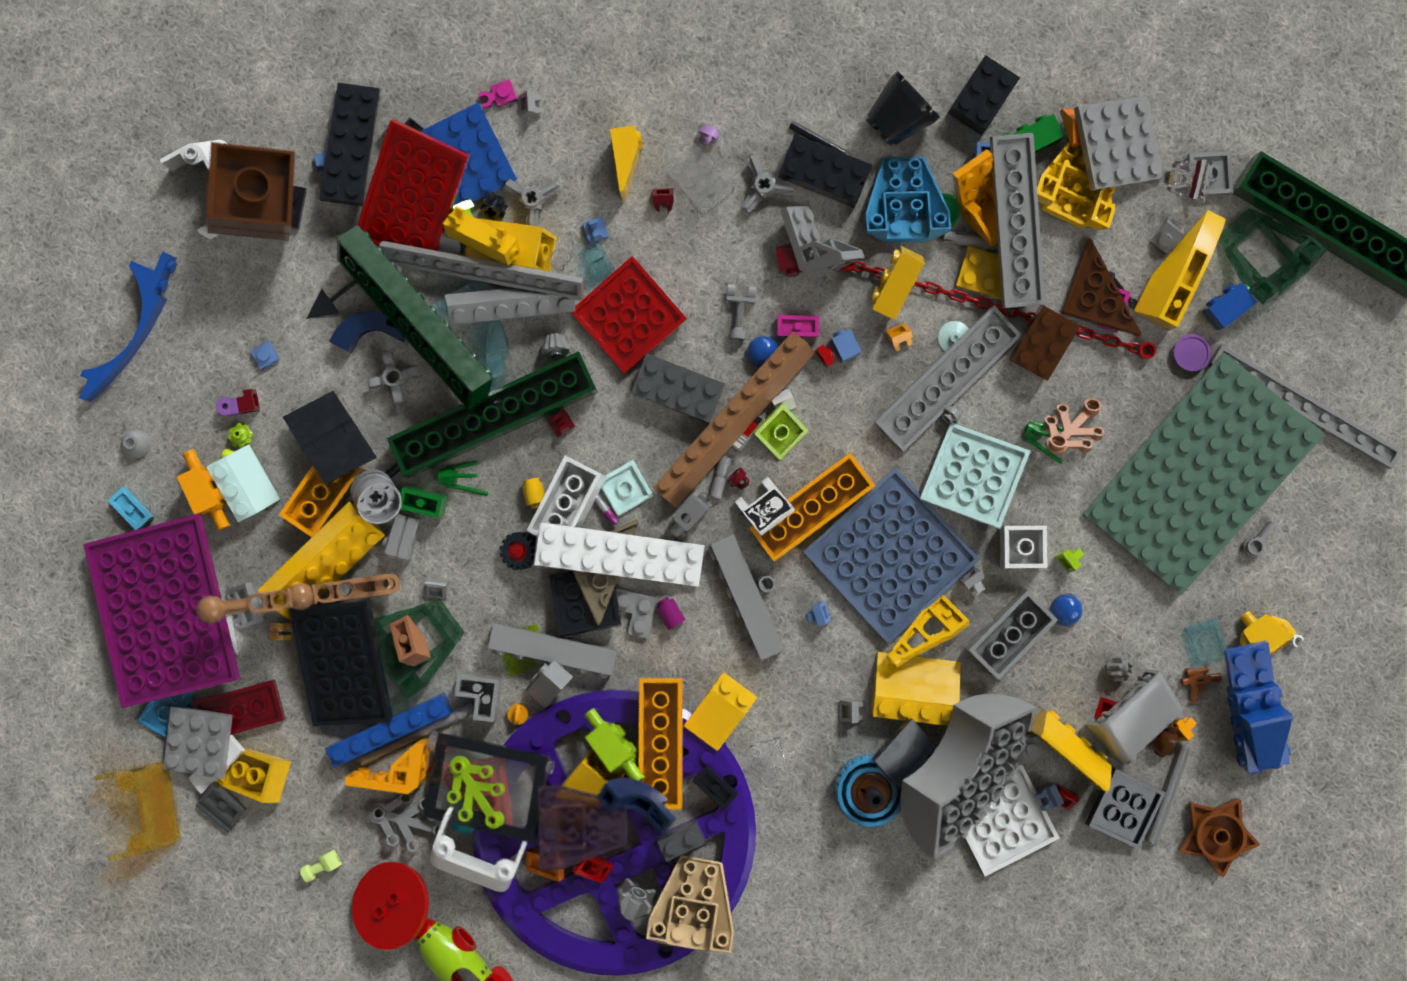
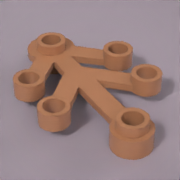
M1094 398L1087 399L1083 405V412L1072 423L1068 415L1069 407L1065 404H1058L1055 414L1060 417L1063 433L1061 435L1058 433L1056 427L1057 418L1051 415L1047 416L1043 423L1050 434L1046 442L1047 449L1054 454H1063L1067 449H1079L1084 453L1090 452L1093 446V442L1090 439L1084 438L1081 441L1068 439L1070 437H1091L1096 441L1102 439L1104 435L1103 428L1099 426L1080 428L1089 417L1099 414L1101 403Z

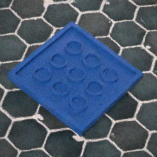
M479 102L420 131L470 155L454 205L469 199L474 202L505 186L509 179L517 180Z

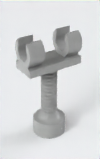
M728 284L726 302L737 304L734 329L730 330L729 339L745 341L746 331L742 329L744 305L755 304L756 287H748L747 298L735 297L736 285Z

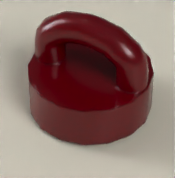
M739 467L728 477L727 483L731 487L735 486L739 489H744L749 485V479L745 476L746 472Z

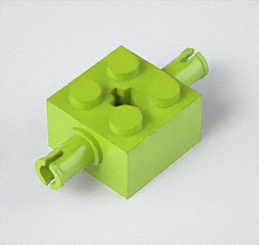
M595 708L588 711L584 717L594 731L585 738L608 770L616 774H621L625 771L630 779L642 781L645 776L634 763L639 759L636 754L639 751L631 741L628 742L624 738L626 733L619 724L604 722Z

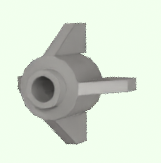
M629 878L625 879L623 883L622 894L618 900L619 911L625 919L637 920L650 913L652 906L649 902L653 899L656 891L654 889L644 891L639 887H634L635 885Z

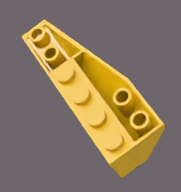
M1209 210L1201 216L1152 273L1133 310L1134 313L1168 330L1179 326L1212 257L1224 227L1225 218Z

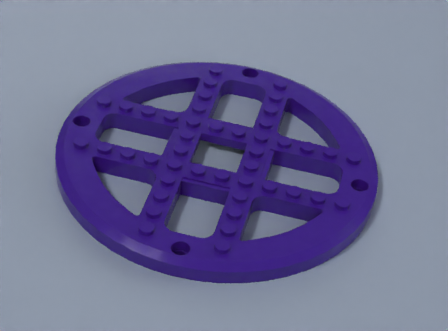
M599 690L574 695L558 701L528 719L509 737L504 746L549 756L546 767V785L551 796H553L568 778L556 750V740L581 728L594 731L584 717L593 708L596 709L604 722L639 725L638 691ZM684 707L683 726L692 714V712ZM566 710L569 712L570 719L567 722L560 721L558 717L560 711ZM683 727V747L689 751L683 754V780L698 774L708 764L723 779L728 774L733 775L736 780L731 786L739 793L724 810L718 805L715 809L673 827L667 832L697 819L705 839L725 832L720 862L723 863L730 911L732 913L747 885L755 853L756 822L750 789L737 759L725 742L716 751ZM506 759L510 798L520 775L528 763ZM602 805L590 821L610 812ZM626 808L641 843L606 859L614 867L603 883L572 872L564 876V879L560 882L552 881L531 891L525 890L520 886L516 875H514L510 887L506 891L497 892L483 886L493 908L516 937L546 959L573 970L596 975L620 976L652 971L672 964L694 951V949L672 946L668 952L661 951L659 947L661 943L648 940L646 936L639 934L632 920L625 919L619 911L618 900L621 895L616 883L652 868L663 891L676 865L674 858L666 862L657 843L658 837L661 836L660 833L638 811ZM540 820L536 842L528 841L525 850L540 844L541 837L546 834L553 837L558 835ZM588 823L573 841L568 843L576 862L587 847L602 856ZM523 825L519 828L526 829V825ZM475 829L472 835L474 857L493 865L502 859L511 861V857L518 854L523 842L521 839L508 838L504 835ZM590 893L596 897L615 942L575 934L554 923L541 912L579 895Z

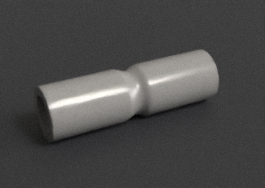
M722 456L718 461L709 496L721 499L726 483L725 479L728 476L732 461L731 458Z

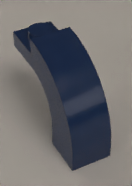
M361 312L345 319L336 328L329 342L352 353L359 339L372 331L386 333L403 343L406 339L393 324L390 326L391 321L383 313Z
M630 778L610 780L604 784L597 796L610 813L622 808L638 811L648 819L660 835L667 833L676 819L665 806L668 799L652 786L639 780Z

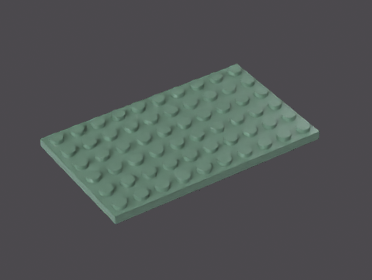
M1224 352L1092 501L1083 514L1182 595L1322 439L1325 433Z

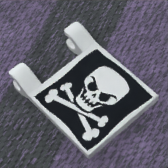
M769 477L762 481L768 492L748 506L742 497L735 501L739 509L760 535H763L795 511L794 507L777 489Z

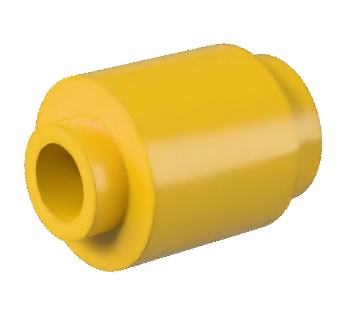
M539 477L524 480L522 490L526 506H531V509L538 508L545 495L543 483L540 482Z

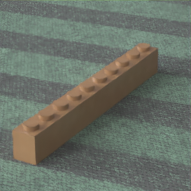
M792 331L653 488L671 505L677 508L751 423L815 354L809 344Z

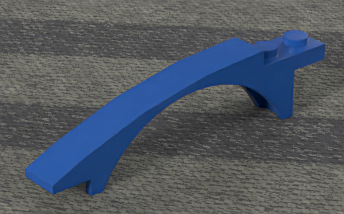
M162 252L155 270L133 261L130 262L129 268L138 282L142 300L141 318L137 331L128 346L114 359L101 366L82 370L80 376L86 378L87 382L79 397L80 399L91 402L131 361L150 334L168 300L160 295L166 291L168 277L177 267L176 257Z

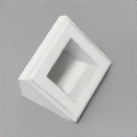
M789 388L781 391L773 399L772 404L775 409L781 403L789 410L797 407Z

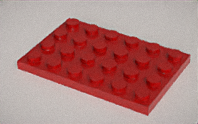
M395 119L390 120L357 225L362 231H366L370 235L372 242L376 246H379L382 241L438 251L441 236L445 231L443 222L451 214L470 155Z

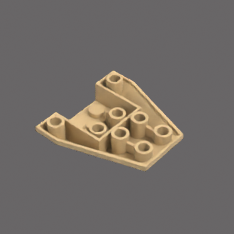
M681 855L649 916L646 939L676 947L730 954L734 929L723 863Z

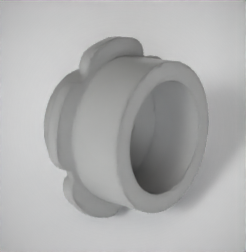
M954 406L945 408V412L942 414L944 422L949 425L952 423L958 424V420L961 418L960 412Z

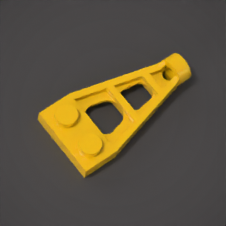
M942 594L931 606L921 611L893 647V650L886 656L892 665L898 668L905 661L954 638L970 625V621ZM930 618H936L944 626V629L935 635H928L923 630V627ZM915 633H919L925 641L916 648H911L907 644L908 640Z

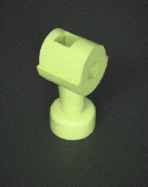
M335 849L319 857V862L313 866L308 864L300 868V874L306 883L313 881L317 873L324 870L329 872L342 865Z

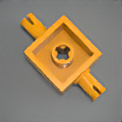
M195 449L183 453L182 457H184L189 471L177 476V479L194 515H211L217 531L229 527L230 523L222 510L228 504L206 466L201 465Z

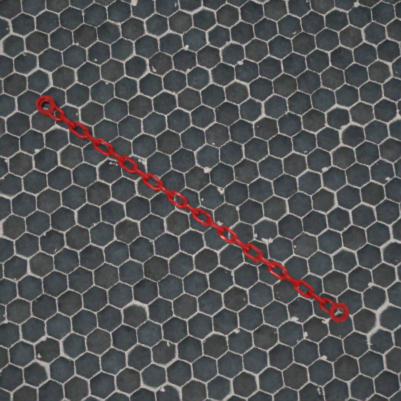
M856 261L849 267L845 266L841 269L847 272L851 270L860 273L863 271L871 272L874 277L880 279L881 276L877 275L878 270L884 271L885 268L878 266L870 268L865 266L864 262ZM856 263L861 264L859 266L860 269L854 268ZM915 281L913 287H922L925 292L939 295L942 293L949 295L951 300L957 302H973L976 307L985 310L995 305L1003 315L1012 318L1020 316L1029 323L1031 315L1035 314V312H1020L1017 307H1011L1010 309L1015 311L1012 312L1013 314L1003 312L1006 308H1002V305L993 304L990 299L984 297L972 298L967 296L966 292L957 289L945 290L942 289L941 285L933 282L921 283ZM929 285L938 287L936 288L937 292L928 290ZM954 292L963 294L962 299L952 297L955 295ZM980 300L989 302L987 304L988 307L979 305ZM1080 327L1076 333L1078 337L1086 340H1093L1094 338L1102 340L1104 345L1110 347H1125L1129 352L1137 354L1142 359H1150L1156 354V347L1151 342L1143 344L1137 342L1125 343L1117 336L1110 334L1101 336L1095 334L1094 330L1086 327ZM1082 330L1091 332L1089 334L1090 337L1081 335ZM1107 337L1116 339L1117 341L1114 342L1116 345L1106 342L1108 341ZM1133 345L1139 346L1137 351L1132 350L1134 348ZM1144 347L1149 350L1148 355L1143 353Z

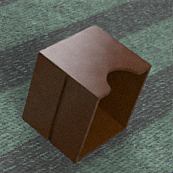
M211 142L207 232L211 234L289 241L292 221L295 151Z

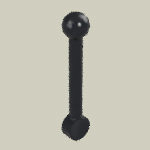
M1110 271L1109 273L1119 289L1125 290L1115 278V273ZM1130 296L1129 305L1135 307L1138 301Z

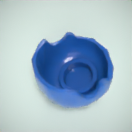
M756 337L748 345V359L753 365L761 367L779 345L770 337Z
M1065 593L1053 600L1050 612L1058 619L1057 624L1070 626L1079 621L1083 609L1080 600L1076 596Z

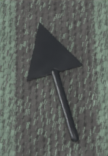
M353 280L332 298H329L324 290L321 289L306 319L340 313L333 304V301L357 284V282Z

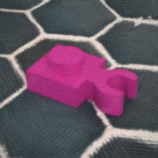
M510 79L492 85V92L490 93L483 91L478 94L480 99L483 97L488 98V102L482 104L483 109L490 108L494 102L500 107L518 100Z

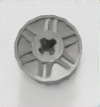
M374 469L364 471L357 475L351 483V500L361 517L367 522L373 524L386 523L393 519L400 511L402 504L401 495L390 477L383 471Z

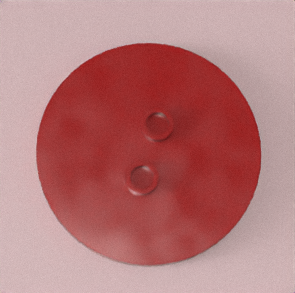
M384 862L371 868L358 883L352 902L353 921L359 935L372 947L382 950L398 949L412 942L421 932L429 910V897L424 880L414 868L400 862Z

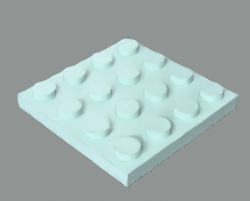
M952 423L949 425L920 500L1000 530L1031 451Z

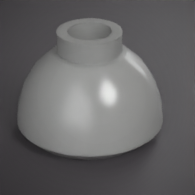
M133 429L123 435L121 447L126 455L132 458H141L149 452L151 439L145 431Z

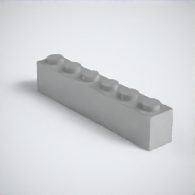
M519 288L445 295L449 325L575 311V299Z
M734 534L712 543V548L709 549L713 561L718 560L720 568L717 571L721 580L726 579L729 585L725 589L729 598L735 599L737 606L734 607L738 619L742 617L745 622L742 628L746 637L751 636L754 644L750 647L754 656H759L763 660L784 651Z
M496 622L493 623L488 648L492 649L494 654L504 655L507 652L513 654V658L516 659L534 658L533 662L538 664H546V661L553 662L555 660L564 669H566V666L575 668V672L584 674L588 670L595 672V676L607 678V675L612 676L617 655V649Z

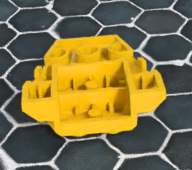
M1069 141L1039 177L1037 183L1038 202L1041 203V208L1044 212L1082 229L1089 226L1093 229L1108 230L1115 213V204H1112V194L1115 192V187L1090 191L1082 147L1071 146Z

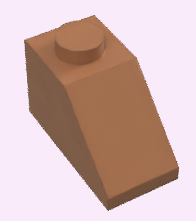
M406 615L390 624L399 662L416 666L431 658L425 637L409 616Z

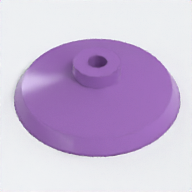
M1188 334L1180 338L1176 343L1174 357L1181 368L1187 371H1198L1209 363L1211 347L1202 336Z

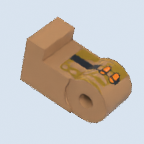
M269 622L268 639L295 641L291 622Z

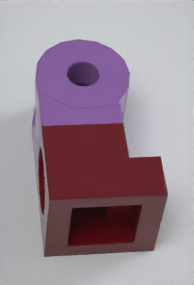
M243 390L244 396L220 398L216 403L217 412L221 415L235 416L260 411L257 390Z

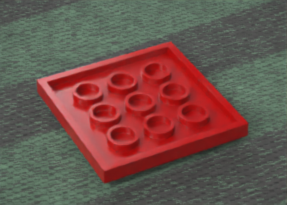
M633 256L575 306V311L571 312L624 374L630 371L646 356V353L649 354L687 320L685 315Z

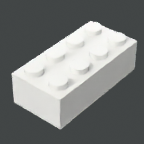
M564 456L526 531L537 536L539 522L581 528L607 476Z

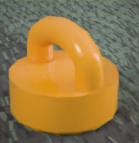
M514 704L507 712L508 720L514 725L523 724L529 716V711L523 704Z

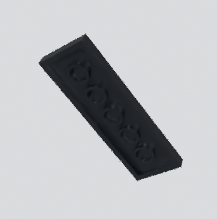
M345 83L337 84L319 195L320 201L363 207L380 88Z

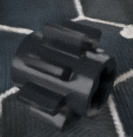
M493 193L491 198L486 195L480 207L483 210V214L488 219L494 221L497 217L502 219L508 207L505 204L504 198L495 195V193Z

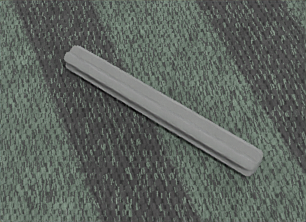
M1180 745L1163 790L1166 794L1152 821L1146 841L1152 845H1158L1192 751L1190 747Z

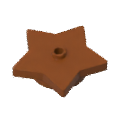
M1234 798L1215 808L1194 802L1188 803L1191 829L1178 850L1182 853L1205 857L1221 877L1225 876L1233 860L1241 853L1260 846L1259 842L1243 825L1242 802L1240 799Z

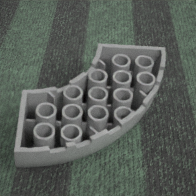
M1001 694L976 695L953 705L948 728L939 746L921 768L902 780L901 812L903 820L915 843L927 855L936 859L953 848V842L959 837L964 839L968 835L967 832L973 824L977 826L987 815L985 810L992 802L996 803L1006 788L1003 784L1009 775L1013 776L1020 762L1017 760V757L1022 750H1025L1027 745L1024 739L1027 731H1031L1035 706L1021 699Z

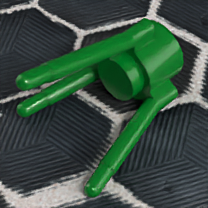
M1029 421L1023 437L1027 438L1026 442L1033 444L1049 457L1062 464L1063 461L1035 441L1036 439L1040 441L1042 436L1050 437V434L1044 431L1043 423ZM1056 426L1057 430L1063 431L1062 427Z
M478 461L447 465L446 468L439 469L438 480L440 485L485 496L489 495L486 491L454 484L458 482V478L478 477L477 473H458L456 470L479 464Z

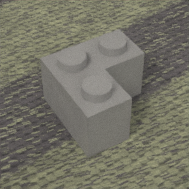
M461 672L457 674L454 696L475 698L473 720L494 722L498 717L503 677Z

